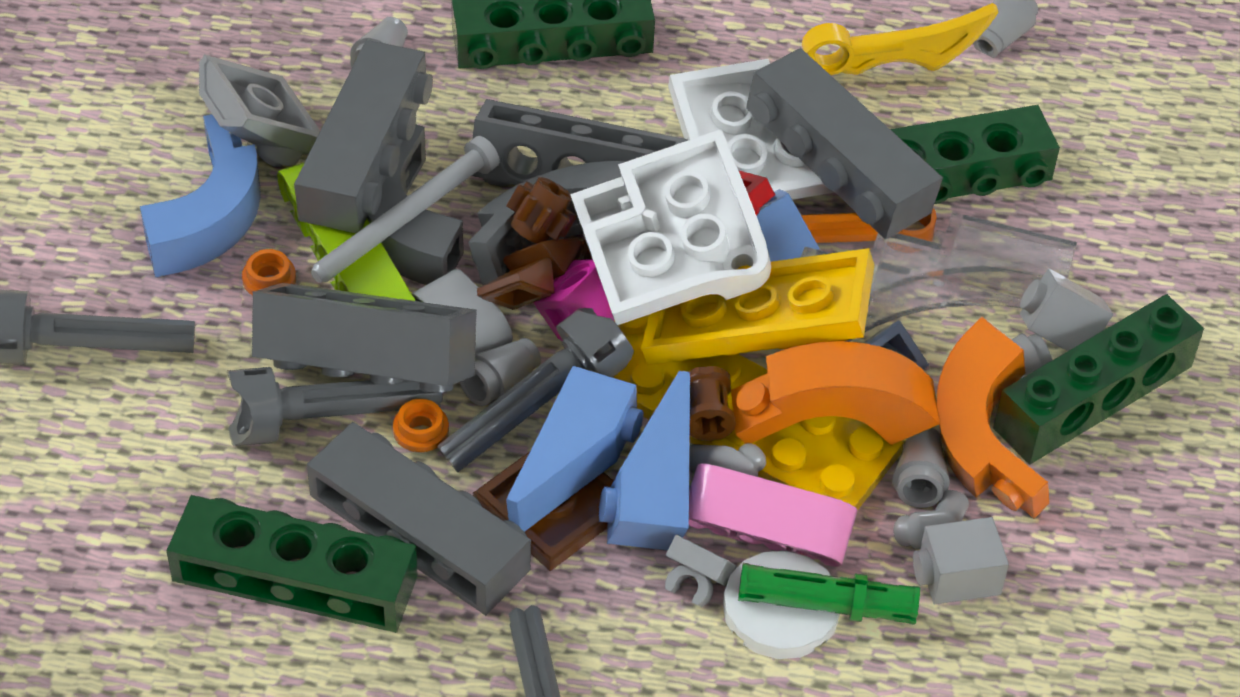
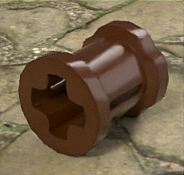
M717 366L696 367L688 371L690 372L689 435L700 441H715L729 436L734 431L736 425L734 412L728 405V395L731 393L730 374L725 369Z

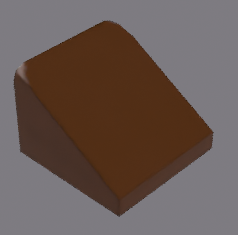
M578 237L558 239V241H543L504 257L503 261L509 271L548 257L552 261L554 279L565 274L581 249L582 242Z
M545 257L512 270L477 288V296L511 310L547 298L555 293L552 261L550 258Z

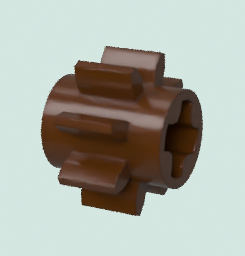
M538 177L534 185L527 181L524 186L518 184L506 207L516 212L511 222L512 228L521 236L536 244L548 241L549 237L558 241L560 236L565 238L577 218L576 214L567 210L572 201L570 193L561 185L544 177Z

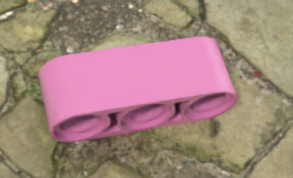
M711 464L697 465L689 490L690 527L696 529L708 528L717 535L750 544L763 543L771 550L789 551L808 556L811 559H819L825 565L832 567L842 566L858 511L856 507L832 497Z

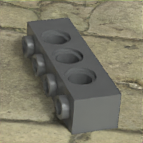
M486 99L474 120L473 138L482 136L490 141L499 155L500 163L488 174H482L477 171L472 176L483 178L485 182L495 186L518 185L539 175L573 166L567 158L569 156L578 157L585 163L630 161L688 141V139ZM517 146H525L532 149L537 157L523 155Z

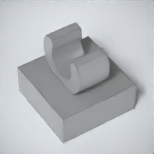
M675 535L666 556L682 565L674 568L668 574L665 581V589L676 593L684 580L695 578L698 582V590L693 597L692 603L703 607L710 602L713 596V583L711 580L726 587L730 574L737 566Z

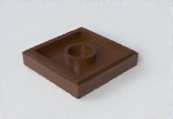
M530 451L473 492V496L479 501L481 506L502 521L509 520L506 499ZM601 473L527 529L525 534L531 539V555L549 571H552L606 530L608 522H600L599 520L600 497L603 488L611 487L614 480L606 473Z

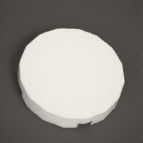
M789 551L763 552L744 560L730 574L723 598L725 622L732 633L734 631L739 638L744 640L743 645L753 652L775 659L801 658L814 652L815 647L821 645L825 640L827 642L834 635L840 614L761 602L738 601L743 563L831 576L825 567L810 557Z

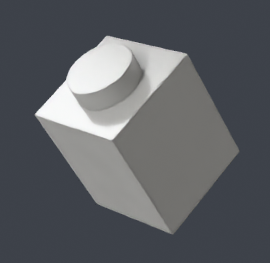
M1049 268L1040 281L1035 279L1028 286L1020 303L1022 308L1020 315L1028 330L1067 351L1102 332L1114 315L1103 298Z
M993 517L925 526L921 548L913 553V568L917 583L920 586L928 585L934 605L998 596L1002 593L1009 563Z

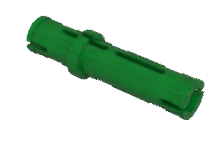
M743 563L738 601L761 602L792 608L834 612L836 614L849 615V621L861 622L862 618L866 617L915 625L919 610L920 587L867 580V575L855 573L854 578L835 577Z

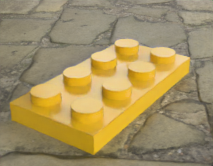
M870 249L772 261L769 278L761 287L754 291L725 300L723 296L718 294H709L649 314L641 346L647 365L683 362L689 359L721 355L733 356L745 352L777 348L788 349L811 343L864 338L875 266ZM744 265L737 269H748L751 266Z

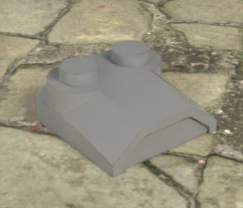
M205 54L200 60L199 95L220 127L241 139L255 144L258 156L274 167H282L283 165L294 166L302 155H309L320 133V129L283 76Z

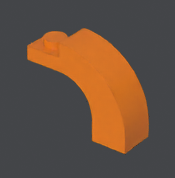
M981 317L956 343L943 366L939 378L936 406L944 453L958 480L976 498L992 484L991 489L994 495L1006 507L1013 511L1021 508L1035 519L1049 504L1048 481L999 442L989 426L991 414L1000 400L1002 389L1018 381L1026 373L1024 350Z
M844 341L819 342L776 352L766 356V374L731 389L732 407L736 419L735 435L745 444L758 441L798 422L825 416L846 417L863 422L874 429L890 445L940 424L933 379L907 357L895 351L866 343Z

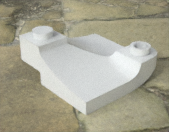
M769 59L670 75L668 88L684 139L691 140L722 129L738 170L766 177L774 192L781 189L789 193L792 200L834 193L833 190L828 189L823 184L821 179L798 157L793 156L773 133L764 125L758 123L746 109L754 72L770 64Z
M722 129L618 164L622 177L570 194L617 325L709 294H718L723 296L725 300L758 289L770 276L771 262L767 244ZM744 265L751 266L748 269H737Z

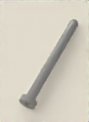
M482 136L473 138L465 144V155L315 263L311 270L312 277L319 283L328 282L477 171L482 174L491 172L500 163L495 147Z

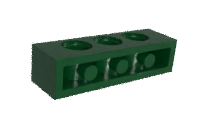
M451 0L452 31L458 69L473 67L488 69L492 66L522 63L537 65L541 62L572 59L575 61H586L590 58L621 55L624 57H635L639 54L653 53L655 17L651 0Z
M1039 105L890 129L943 177L934 204L942 203L948 198L970 194L985 196L999 189L1022 185L1031 188L1039 186L1045 181H1051L1060 150Z
M1165 294L1002 389L993 429L1030 465L1191 368L1204 327L1168 294Z
M191 495L166 550L172 582L394 633L398 632L418 577L416 545L405 543L393 536L384 535L378 537L351 531L335 523L320 524L293 518L287 513L277 510L266 512L244 507L224 498L209 499ZM292 559H301L298 561H290ZM351 571H356V572H358V573H355V574H344V573L351 572Z

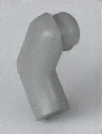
M751 443L743 444L738 451L728 446L693 444L689 446V471L695 472L698 464H711L758 477V472L766 465V456L758 446Z
M947 490L943 493L942 499L939 501L935 511L914 512L910 516L903 515L899 517L893 528L895 540L901 546H912L914 549H920L925 526L962 521L969 507L968 498L961 492Z

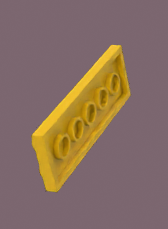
M649 315L617 325L633 347L634 353L627 366L613 378L637 386V409L643 410V417L650 420L679 371L688 372L696 367L708 366L723 368L731 376V389L767 373L766 368L740 354L647 365L641 346ZM730 393L728 395V405L733 411L732 395ZM825 416L798 422L751 444L758 446L766 456V465L758 472V477L832 497L849 503L859 510L901 455L904 442L900 441L890 445L874 429L863 422L846 417ZM735 430L729 436L715 441H700L689 435V442L692 444L728 446L737 451L745 444L735 435Z

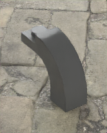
M416 125L412 138L409 141L403 140L399 149L400 155L397 170L393 177H386L382 185V198L379 209L375 215H368L369 223L407 197L406 194L426 161L424 126ZM424 210L381 243L400 275L412 281L428 285L455 270L464 254L463 220Z
M600 161L573 165L527 180V182L534 185L538 177H544L556 182L570 194L622 177L618 164L627 161ZM518 185L493 199L477 213L482 228L468 243L482 285L510 272L503 261L505 256L536 244L521 236L511 226L516 212L506 207ZM571 201L567 210L577 215L573 201ZM578 216L565 238L583 234Z

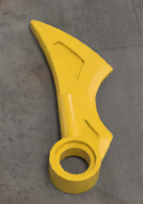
M991 3L960 17L924 27L851 37L849 31L844 26L836 23H824L816 25L807 31L802 40V49L830 75L839 73L858 75L873 67L892 62H910L935 71L951 62L970 47L998 14V8L994 3ZM836 44L840 46L836 52L829 55L816 53L817 49L823 45Z

